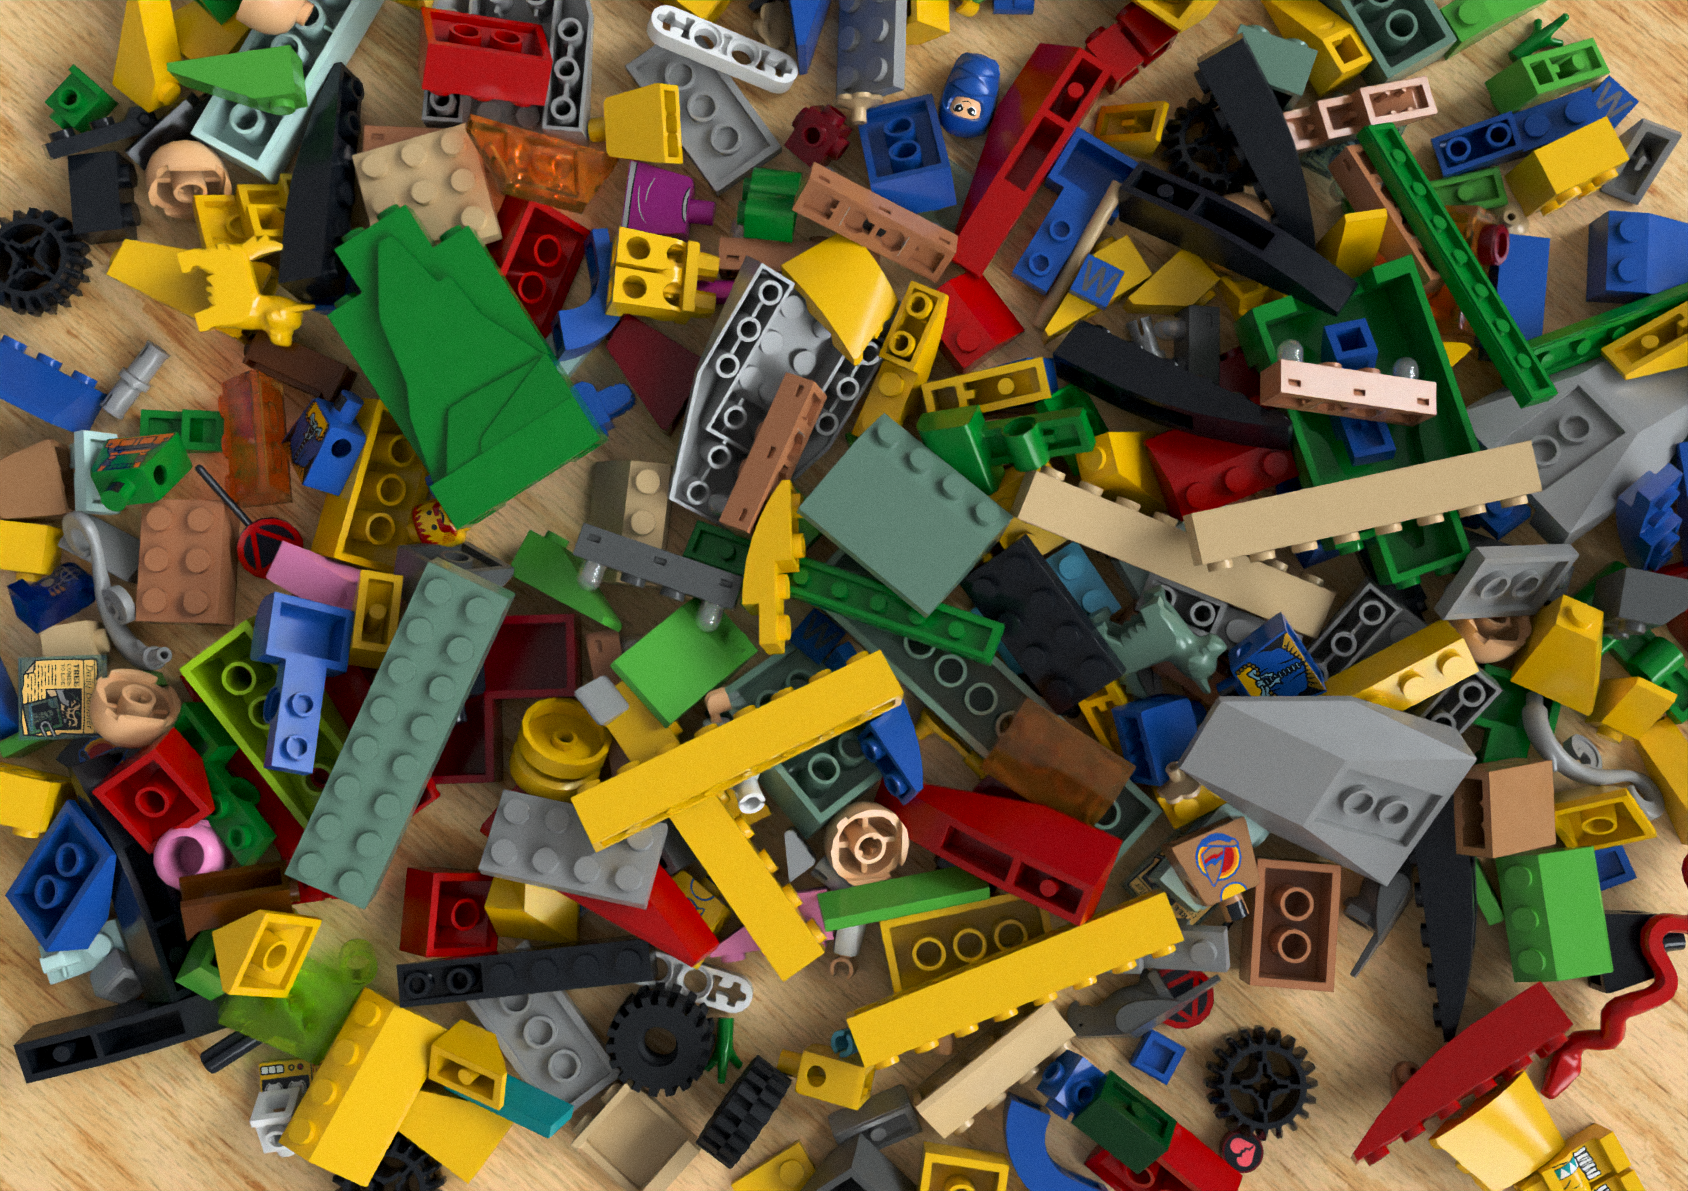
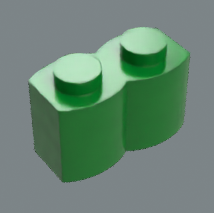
M754 167L752 178H744L742 200H739L737 211V225L744 226V237L792 243L798 213L793 211L792 207L796 192L802 183V172Z

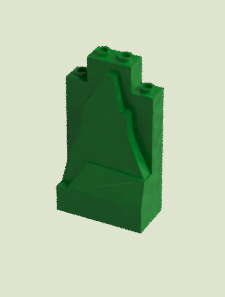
M395 204L377 215L378 222L369 228L358 227L348 232L341 239L343 244L334 249L362 293L357 295L356 292H352L334 303L336 309L329 313L327 317L427 469L433 481V485L429 486L455 528L460 530L473 527L506 506L505 503L569 462H576L609 441V439L476 230L469 225L465 228L457 225L444 232L439 237L441 243L436 245L415 211L407 205L399 207L398 204Z
M1412 254L1372 267L1362 275L1352 278L1358 282V287L1337 317L1293 299L1292 295L1252 308L1233 323L1248 369L1255 367L1259 375L1261 371L1280 359L1312 364L1321 363V342L1324 326L1365 318L1378 349L1375 368L1379 369L1381 374L1436 382L1437 415L1414 427L1386 423L1396 447L1394 458L1354 467L1350 463L1343 441H1336L1328 414L1274 407V410L1283 413L1288 420L1293 422V445L1290 450L1299 473L1298 478L1302 489L1481 451ZM1458 510L1444 512L1443 522L1419 527L1416 519L1402 521L1401 531L1376 536L1374 528L1359 531L1360 540L1334 545L1333 537L1320 539L1324 552L1338 549L1340 556L1364 549V540L1380 586L1395 584L1396 590L1421 583L1419 575L1433 570L1437 577L1461 569L1459 561L1465 560L1471 552L1458 515L1459 512H1457Z

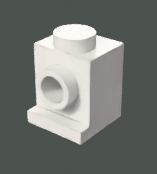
M300 1087L259 1092L249 1122L251 1128H256L264 1153L277 1152L281 1157H289L296 1154L278 1141L303 1098ZM286 1107L285 1111L274 1112L273 1110Z

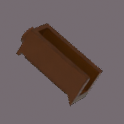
M257 330L256 334L251 335L244 347L245 357L242 363L313 397L335 403L342 390H351L358 375L357 372L349 369V366L292 341L290 347L273 345L270 342L269 336L263 330Z
M286 860L179 877L182 896L180 907L187 941L199 931L223 927L260 909L293 913L292 902L300 901L298 880L285 875L287 869Z

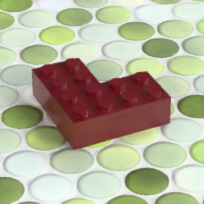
M576 614L505 616L484 662L486 690L483 695L466 700L465 709L468 722L454 726L431 775L435 784L493 783L504 781L502 700L547 699L552 697L577 698L575 691L583 686L581 616Z

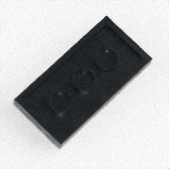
M1027 534L970 572L959 583L983 617L1004 624L1005 629L1001 641L1057 716L1123 676L1127 669Z

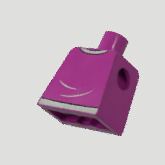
M630 160L621 227L676 238L687 243L690 237L691 223L708 226L714 225L716 202L695 199L696 188L694 181L688 176Z

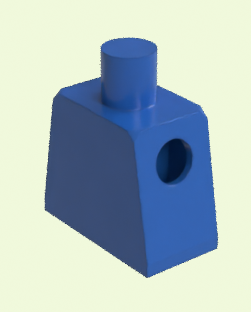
M1162 693L1111 709L1129 779L1132 782L1159 787L1170 779L1165 771L1166 766L1171 762L1179 761L1197 732V726L1203 722L1207 715L1204 706L1196 700L1190 701L1186 696Z

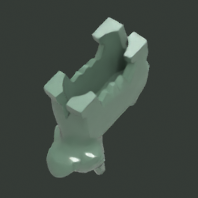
M1162 585L1144 591L1143 597L1146 604L1140 606L1138 615H1131V620H1125L1123 625L1110 620L1111 611L1108 606L1089 614L1088 618L1127 669L1123 676L1119 677V683L1125 685L1126 693H1134L1135 696L1145 699L1148 694L1138 671L1164 661L1171 662L1184 676L1194 681L1205 694L1211 693L1208 680L1213 679L1212 674L1216 671L1218 664L1217 658L1226 650L1227 646L1216 634L1195 635L1174 607L1166 600Z

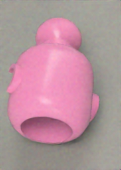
M205 818L189 829L178 828L172 830L170 828L159 838L154 849L153 864L157 875L167 885L180 890L179 877L230 869L233 862V854L210 825L209 820Z

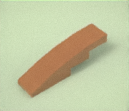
M1427 76L1362 87L1351 95L1319 100L1308 108L1286 111L1283 114L1295 142L1297 153H1303L1356 140V134L1364 126L1392 122L1398 128L1433 117L1438 114Z

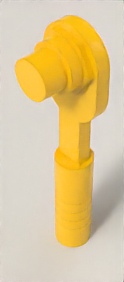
M925 707L920 712L921 716L917 720L918 723L914 726L916 736L920 740H924L928 735H932L935 732L943 740L949 742L964 757L962 761L981 780L991 771L992 768L973 750L970 751L956 738L953 732L928 708Z

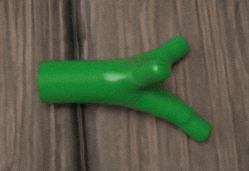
M1563 13L1543 29L1542 20H1534L1530 36L1508 53L1510 60L1514 63L1518 59L1532 55L1542 48L1549 46L1558 48L1563 46V40L1552 38L1551 36L1569 20V15Z
M718 1017L715 1050L708 1060L707 1066L704 1068L709 1072L718 1064L717 1082L719 1084H724L726 1081L729 1061L737 1069L743 1066L733 1047L734 1018Z

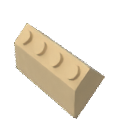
M1032 1001L1017 1007L1018 1014L997 1022L912 1090L916 1110L944 1139L951 1133L958 1136L965 1132L974 1123L972 1117L984 1107L987 1110H991L999 1105L1007 1096L1005 1090L1017 1081L1019 1084L1029 1081L1039 1071L1037 1065L1049 1055L1053 1059L1060 1056L1071 1046L1072 1042L1069 1039L1076 1034L1051 1002L1034 1006Z

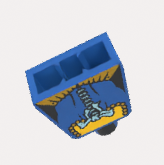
M342 390L335 403L321 398L312 399L283 439L281 445L302 485L339 496L366 442V435L356 420V416L364 401L355 393Z
M1282 612L1273 616L1229 651L1228 658L1233 675L1216 684L1220 696H1318L1327 692L1322 671Z

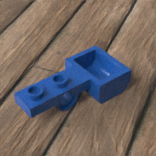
M1077 127L1048 174L1044 184L1045 187L1059 196L1016 264L1011 276L1045 296L1068 260L1111 182L1115 180L1123 184L1138 165V162ZM1119 203L1107 222L1110 226L1114 224L1119 215Z
M273 592L265 596L261 601L255 618L250 659L278 666L276 684L269 690L263 707L264 721L270 724L264 768L304 776L313 773L326 676L333 678L347 672L355 611L279 592Z

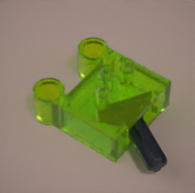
M292 907L293 914H299L298 911ZM352 939L346 942L338 954L340 971L306 956L287 998L227 994L219 1008L217 1023L233 1029L235 1032L201 1053L200 1059L205 1069L214 1074L262 1043L319 1066L362 987L376 977L378 965L376 952L372 944L363 939ZM360 955L369 959L368 964L361 969L355 970L347 966V962L354 956Z

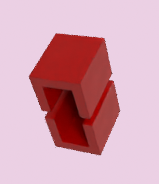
M1134 2L1127 4L1116 15L1115 19L1118 21L1116 24L1113 23L1107 29L1104 26H1100L1085 40V51L1114 68L1105 87L1110 95L1114 94L1139 73L1137 69L1139 65L1145 69L1168 51L1178 35L1177 31Z

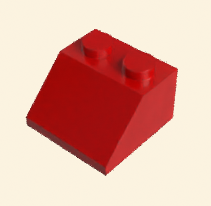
M966 272L948 280L936 289L949 296L938 349L958 375L971 372L1025 332V329L984 275L978 279L969 272Z
M175 727L113 768L92 791L149 855L154 852L159 838L170 828L172 830L178 828L189 829L215 810L203 759Z
M407 867L399 950L422 957H454L497 951L498 935L484 907L494 877L483 875L479 870Z

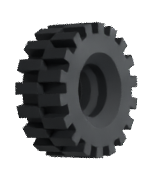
M656 982L653 990L649 989L648 984L640 987L636 995L632 992L626 997L609 1026L606 1053H613L609 1064L612 1070L620 1066L621 1071L618 1078L623 1083L629 1078L633 1080L634 1084L631 1089L638 1093L642 1086L649 1088L648 1096L657 1097L660 1089H665L666 1097L673 1096L678 1086H680L682 1091H685L691 1087L693 1079L698 1081L703 1074L704 1068L707 1066L715 1043V1034H712L715 1026L713 1017L706 1018L709 1008L705 1002L699 1006L695 1004L697 994L691 990L687 997L680 994L681 985L673 984L671 991L665 990V982ZM653 1027H660L670 1031L676 1039L675 1049L669 1054H659L652 1051L645 1043L646 1032Z
M757 1055L750 1062L749 1066L745 1068L741 1076L738 1077L730 1091H728L720 1105L716 1108L696 1140V1144L727 1168H733L770 1120L771 1115L788 1091L787 1089L791 1085L792 1080Z

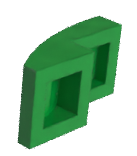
M141 409L140 436L178 432L187 453H223L225 412L182 409V412Z

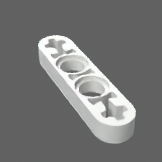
M661 5L655 8L647 24V34L656 45L776 94L787 92L798 75L796 62L786 53L676 7ZM663 22L671 25L670 31L662 28ZM684 30L689 31L686 39L682 38ZM698 35L706 36L713 42L714 47L712 49L702 48L695 42L694 37ZM742 51L750 57L751 63L746 65L738 63L733 58L732 52ZM760 61L764 62L761 67L762 70L757 69ZM776 69L782 71L781 77L775 75Z
M656 948V957L663 959L667 963L668 973L666 977L661 980L637 982L635 984L642 986L648 984L649 988L653 989L656 982H665V990L671 991L673 984H678L682 986L680 994L687 997L690 990L685 986L684 976L688 971L695 968ZM705 962L697 969L706 975L707 986L700 992H694L698 995L696 1003L702 1004L705 1002L709 1007L728 1013H738L749 1006L753 998V986L746 976ZM714 975L722 977L719 986L731 988L734 982L741 984L740 991L746 994V998H738L736 1004L728 1002L729 995L718 990L715 996L716 999L708 997L714 986Z

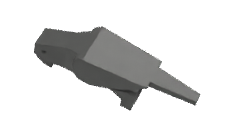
M1409 856L1387 887L1364 877L1359 895L1348 897L1343 901V905L1346 906L1343 914L1351 921L1374 933L1350 973L1354 978H1357L1379 945H1382L1413 897V867L1410 866Z
M1144 968L1137 984L1116 990L1098 1007L1090 1005L1079 1006V1002L1075 1000L1067 1010V1021L1076 1037L1080 1039H1137L1187 1007V1004L1222 980L1217 974L1179 997L1174 998L1157 969L1149 971L1147 968Z

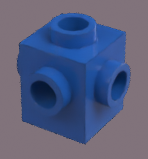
M1067 1049L1046 1067L1042 1075V1081L1036 1089L1049 1099L1045 1106L1066 1120L1069 1115L1075 1116L1092 1101L1099 1080L1104 1073L1083 1056Z

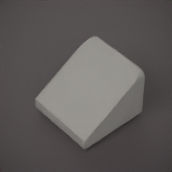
M605 675L598 677L575 691V696L597 725H609L629 708L628 702Z
M115 948L90 974L94 994L97 997L122 1004L136 1000L143 993L131 956L120 949Z

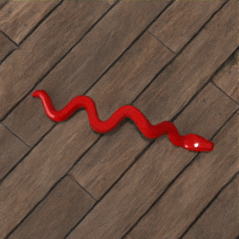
M1687 854L1683 860L1681 870L1684 882L1688 888ZM1660 913L1648 919L1640 932V946L1645 959L1654 973V982L1645 989L1614 997L1607 1002L1601 1010L1600 1029L1573 1031L1567 1037L1569 1040L1554 1053L1546 1067L1544 1083L1541 1088L1543 1096L1548 1099H1555L1580 1075L1583 1051L1588 1049L1596 1051L1615 1049L1625 1038L1626 1021L1630 1017L1656 1009L1674 997L1678 988V976L1665 951L1663 938L1668 933L1688 934V915Z

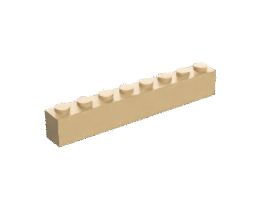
M1529 440L1191 513L1183 516L1193 565L1207 564L1208 572L1234 567L1232 558L1249 555L1250 563L1276 558L1274 549L1291 546L1292 554L1318 549L1317 540L1333 537L1334 545L1360 540L1359 531L1374 528L1376 536L1401 531V522L1416 519L1419 527L1443 522V513L1458 510L1460 518L1486 512L1485 503L1500 500L1501 508L1528 503L1527 494L1543 490L1532 441Z
M1045 465L1041 467L1040 472L1033 470L1025 473L1009 512L1014 518L1189 587L1269 620L1282 612L1294 631L1315 639L1318 638L1336 595L1335 592L1322 588L1325 582L1324 579L1301 571L1299 578L1288 574L1286 571L1289 565L1275 559L1264 560L1263 563L1259 561L1250 563L1249 555L1232 558L1234 567L1208 572L1207 564L1193 565L1187 533L1176 528L1179 520L1155 511L1152 518L1139 513L1140 504L1117 496L1115 502L1102 498L1103 489L1081 480L1078 487L1063 482L1065 473Z

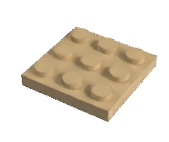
M469 122L352 155L370 226L378 222L377 215L392 205L398 204L399 207L407 205L415 211L436 245L441 243L439 237L444 232L457 225H461L462 228L469 225L476 230L484 244L503 239L474 131Z

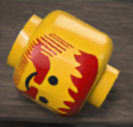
M437 498L416 505L412 510V522L407 524V530L413 544L428 543L454 547L463 544L466 540V532L471 530V527L457 530Z

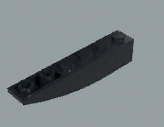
M1243 32L1198 57L1197 65L1199 70L1194 72V76L1205 95L1209 92L1213 93L1219 105L1213 109L1214 114L1223 131L1231 128L1238 142L1232 145L1233 150L1242 167L1250 164L1256 178L1251 180V184L1261 202L1269 200L1275 212L1270 217L1272 224L1316 252L1315 232L1308 191L1295 142L1281 106Z
M342 62L334 63L314 107L292 174L285 210L282 238L283 248L281 250L278 284L301 302L340 296L345 293V281L348 270L334 249L342 245V237L352 231L351 214L352 205L355 202V166L352 155L357 154L358 136L361 132L360 114L361 103L364 98V88L360 79Z
M1140 161L1119 187V221L1287 296L1292 295L1294 299L1334 317L1339 315L1358 287V282L1334 264L1262 217L1208 189Z
M1080 319L1052 353L1058 378L1126 412L1159 425L1200 437L1244 446L1289 451L1293 445V422L1288 420L1283 413L1263 408L1253 403L1246 395L1240 392L1228 391L1216 385L1213 380L1205 375H1195L1181 368L1170 358H1160L1146 351L1143 346L1135 341H1125L1113 335L1102 325H1092Z
M105 753L67 768L82 811L117 855L111 899L146 1002L173 1003L193 993L192 990L175 982V979L194 943L193 937L189 941L186 939L180 907L181 901L176 889L167 885L157 875L153 864L154 852L149 855L92 793L106 775L117 766L110 753Z
M1453 794L1409 855L1410 866L1418 867L1420 882L1414 884V895L1417 908L1424 907L1426 923H1421L1420 925L1421 941L1423 948H1430L1432 963H1427V980L1429 987L1436 988L1438 1002L1433 1003V1019L1435 1027L1442 1028L1444 1042H1449L1455 1037L1466 998L1475 951L1478 911L1475 856L1456 854Z
M635 935L483 952L396 965L400 1008L652 981L658 975L656 947Z
M193 992L173 1003L146 1002L145 998L33 1025L13 1046L27 1084L153 1052L245 1022L266 1012L267 997L228 995L224 993L210 1001ZM279 998L282 1004L285 1006L284 998Z

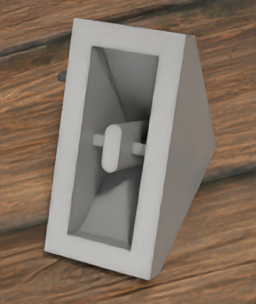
M1642 118L1618 137L1630 159L1616 169L1619 176L1601 185L1600 191L1638 205L1680 140L1682 133Z

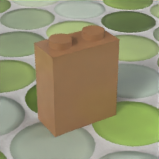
M1514 757L1476 764L1471 767L1454 791L1456 854L1494 859L1556 844L1552 760Z

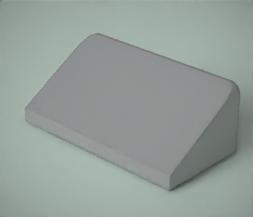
M87 514L98 529L108 572L122 580L137 584L140 539L91 514ZM64 535L62 536L57 546L92 564L91 556L85 558L76 554L69 547Z
M795 826L789 827L784 833L789 882H792L812 867L816 861V854Z
M902 1084L871 1096L858 1110L845 1107L828 1116L831 1130L838 1146L861 1133L880 1150L923 1132L906 1089Z

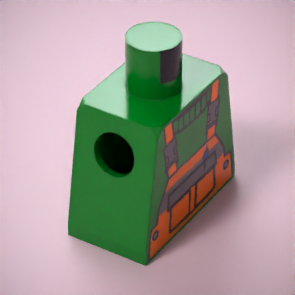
M172 432L107 439L90 470V475L103 505L111 511L118 512L122 511L126 505L154 503L161 500L191 470L193 465L179 433Z

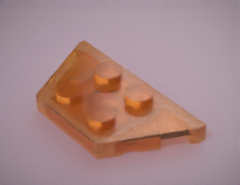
M473 114L469 115L465 125L466 132L503 194L578 214H583L612 174L619 161V158L609 157L603 151Z

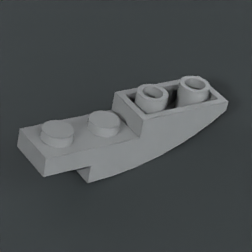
M1151 572L1147 577L1134 609L1139 612L1140 606L1146 604L1143 597L1144 591L1162 585L1166 600L1178 612L1189 629L1197 636H1204L1209 633L1218 635L1227 646L1224 651L1226 653H1229L1235 645L1267 622L1231 607L1226 602ZM1297 634V636L1299 637V639L1302 641L1303 636L1300 635V634Z
M1176 918L1184 937V941L1174 944L1176 950L1160 958L1153 959L1151 954L1136 959L1137 966L1123 973L1141 974L1144 968L1227 973L1230 968L1227 926L1190 925V919Z

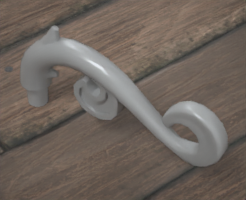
M74 510L67 513L62 520L64 537L69 547L76 554L85 558L91 556L94 594L98 611L115 648L136 668L147 671L161 669L165 663L172 659V652L167 647H148L144 645L127 627L126 624L134 621L136 618V607L125 588L120 585L111 586L104 550L95 523L83 511Z
M1533 691L1526 693V705L1521 711L1524 729L1529 741L1539 755L1545 760H1552L1553 772L1558 771L1571 780L1593 786L1631 782L1633 785L1626 788L1648 820L1651 821L1661 817L1665 810L1664 799L1651 778L1643 773L1626 769H1602V760L1598 749L1583 735L1575 734L1563 742L1562 747L1550 727L1548 710L1543 705V696ZM1635 786L1641 791L1644 799L1637 793Z

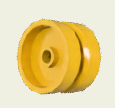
M557 697L537 701L526 710L509 759L511 776L517 785L529 795L572 803L570 798L578 794L577 789L599 778L612 743V735L606 726L597 725L579 701L571 698Z

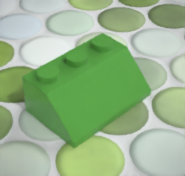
M1594 845L1532 849L1495 858L1514 982L1563 981L1614 971Z

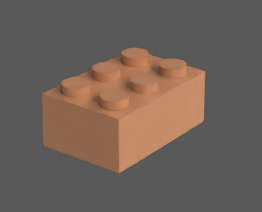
M161 499L154 503L142 504L135 621L151 624L234 626L238 565L237 542L239 539L240 520L223 501Z
M1255 856L1260 884L1244 892V901L1249 915L1243 918L1239 979L1252 986L1334 992L1342 865L1325 861Z

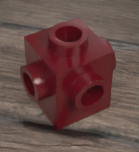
M830 104L826 106L815 105L810 106V108L805 107L795 117L792 123L794 131L783 146L810 168L813 162L827 168L832 160L838 161L850 145L847 138L853 129L844 123L847 119L846 116Z

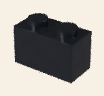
M115 150L68 155L74 235L90 245L121 242L125 239L138 240L136 226H139L141 223V215L138 205L134 202L133 188L137 187L138 183L134 165Z

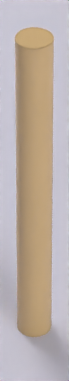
M1115 180L1111 182L1034 317L1032 324L1045 330L1056 313L1087 255L1091 252L1118 205L1121 183Z

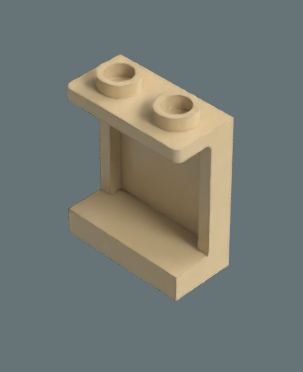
M630 1078L623 1084L615 1080L600 1097V1100L605 1104L594 1116L588 1111L574 1126L572 1131L577 1136L570 1144V1147L575 1151L581 1148L626 1191H665L700 1152L701 1147L696 1144L698 1137L655 1097L648 1096L649 1092L643 1086L638 1093L631 1089L634 1081Z

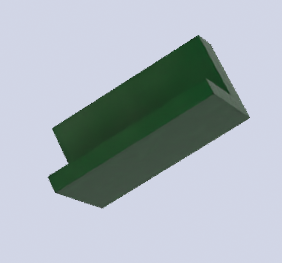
M1109 1070L1100 1078L1092 1101L1073 1116L1071 1123L1132 1171L1139 1174L1168 1151L1177 1121L1116 1073Z

